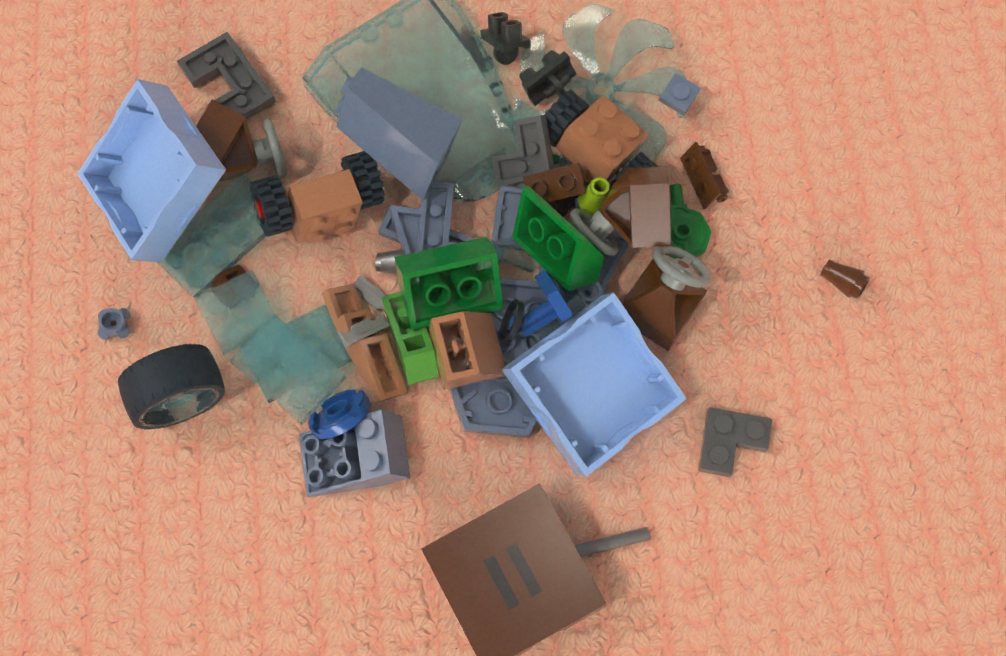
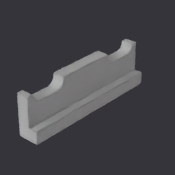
M360 275L354 282L355 289L363 294L361 296L362 299L374 309L385 312L381 297L386 295ZM389 301L391 306H397L394 301Z
M380 313L378 318L374 320L367 318L352 325L349 332L343 333L341 331L338 335L346 348L361 339H365L388 328L390 324L385 321L382 313Z

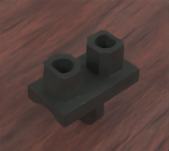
M504 12L488 15V28L480 30L481 39L494 47L493 55L497 62L508 65L516 59L518 47L531 48V40L522 35L521 22L518 20H508V14Z
M551 50L543 56L541 61L544 67L539 71L535 72L533 68H527L520 73L519 77L522 81V86L534 106L545 98L549 99L555 93L558 97L563 96L566 92L564 86L571 82V78L577 75L570 62V57L565 51L559 55Z

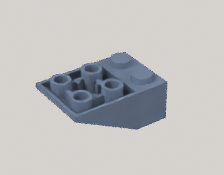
M382 409L368 413L352 429L330 439L316 438L312 431L299 434L307 497L379 487L410 479L401 415Z

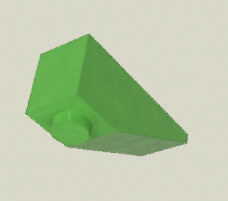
M401 292L382 296L381 299L408 385L439 377L434 347L426 327L410 329ZM389 301H394L397 306H391Z

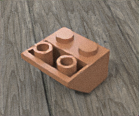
M462 311L431 318L429 333L444 390L505 376L501 370L505 367L491 313Z

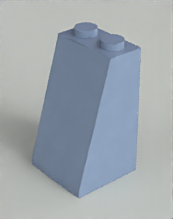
M360 67L354 78L348 76L342 87L341 93L345 96L342 97L336 109V113L339 114L336 127L418 197L424 199L448 158L463 119Z

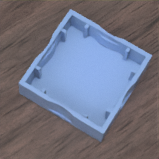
M137 79L116 112L109 129L97 142L77 174L95 203L106 214L113 232L130 259L162 263L226 169L169 87Z
M614 292L601 295L501 369L574 474L585 477L623 449L625 444L634 435L654 425L687 399L663 363L649 350L639 328Z

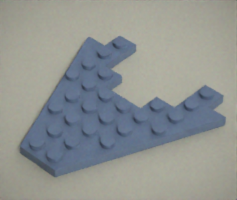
M434 181L425 198H421L420 209L391 205L390 215L404 255L456 244V242H449L454 183ZM578 198L574 200L573 209H581L578 204ZM618 231L610 233L618 244V253L610 256L599 251L604 256L598 282L605 289L629 245ZM539 264V273H540V272L544 271L545 269ZM547 272L573 316L584 309L582 304L572 302L569 298L570 291H567ZM500 277L504 309L488 313L492 315L505 366L566 322H561L558 317L527 337L520 331L511 343L506 344L500 341L499 331L501 322L509 304L514 299L523 301L524 314L548 301L537 281ZM585 291V295L590 296V292ZM506 376L449 389L463 432L527 438L537 421Z

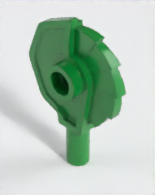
M672 184L669 186L671 197V246L678 247L695 257H699L707 249L711 229L700 212L689 209L683 203L681 184ZM667 255V256H670L671 258H674V259L677 258V257H675V256Z

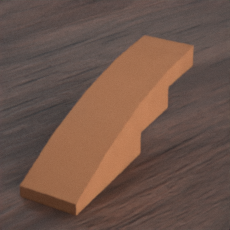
M354 283L329 288L322 293L338 333L341 331L343 333L349 332L352 325L367 318L374 320L370 308L363 310ZM379 332L346 347V351L362 379L378 402L408 393L387 334L379 335Z

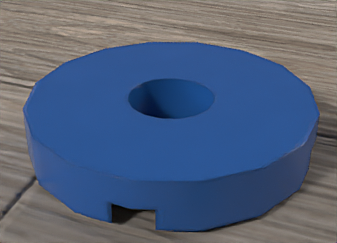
M355 389L337 393L323 402L321 405L323 409L318 414L316 411L311 414L308 421L309 428L313 435L319 439H330L352 429L366 416L371 406L370 401L362 390H359L358 393H356Z

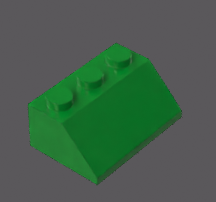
M524 186L512 239L567 291L596 283L604 256L529 186Z
M487 237L394 257L398 284L411 330L429 326L431 318L462 311L488 313L504 309L498 256Z

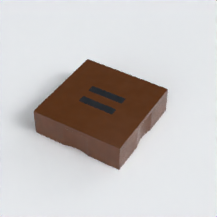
M540 483L421 548L476 656H519L554 633L566 630L607 607V603Z

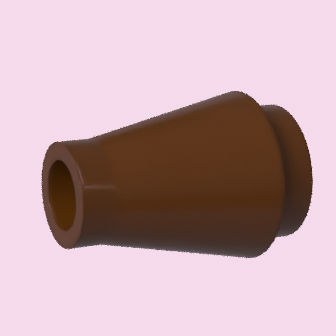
M830 259L820 276L826 278L848 298L852 296L856 299L860 297L870 277L864 275L865 271L836 263Z

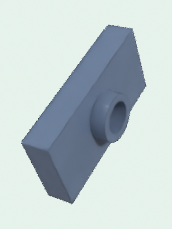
M499 185L491 244L494 247L522 250V247L512 239L522 187Z

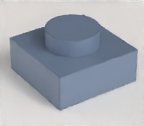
M675 73L658 101L684 116L701 88Z

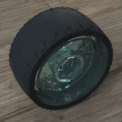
M200 344L172 346L149 354L128 366L118 378L119 391L125 410L133 425L138 429L144 430L165 428L194 418L218 404L225 394V387L218 365L210 350Z

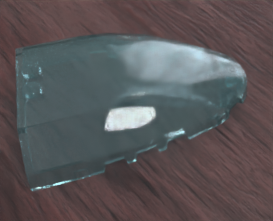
M401 0L325 46L302 77L306 90L336 123H338L339 119L336 109L342 97L345 96L341 93L342 87L348 76L354 78L360 67L463 119L448 158L435 179L438 182L454 183L453 198L460 199L462 203L478 201L497 192L499 186H496L491 156L518 151L513 125L515 118L501 78L478 32L456 0Z

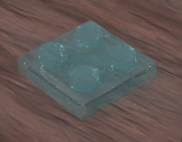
M252 269L194 297L223 355L281 326Z

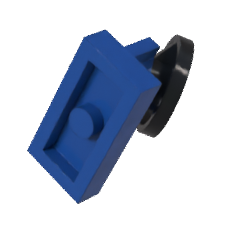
M545 270L534 277L548 301L524 314L523 301L514 299L509 304L501 322L499 331L501 342L509 344L520 331L527 337L558 317L561 322H564L573 316Z

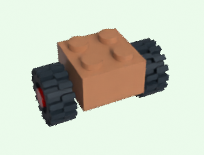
M570 89L563 96L561 95L557 102H554L551 108L544 114L546 115L550 144L556 147L573 164L580 163L581 169L589 172L591 180L601 177L609 181L615 174L617 175L615 180L611 182L609 190L628 168L658 167L643 152L638 153L649 134L605 95L601 96L590 106Z
M365 151L344 156L341 159L343 170L289 185L288 196L285 194L286 190L284 186L282 187V182L277 175L252 181L250 183V191L252 193V201L254 202L253 207L256 210V216L260 221V227L263 229L264 234L269 237L292 230L298 244L305 241L307 243H315L332 233L342 235L350 232L356 225L360 210L380 205L384 202L383 196L385 193L382 188L384 185L380 179L381 173L377 169V162Z

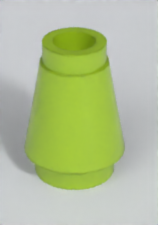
M601 177L593 179L585 187L586 193L578 196L580 208L590 215H594L598 209H601V204L609 191L608 181Z

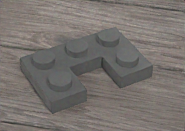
M228 32L177 60L179 68L194 88L220 74L231 91L215 101L246 117V120L276 102L270 89Z

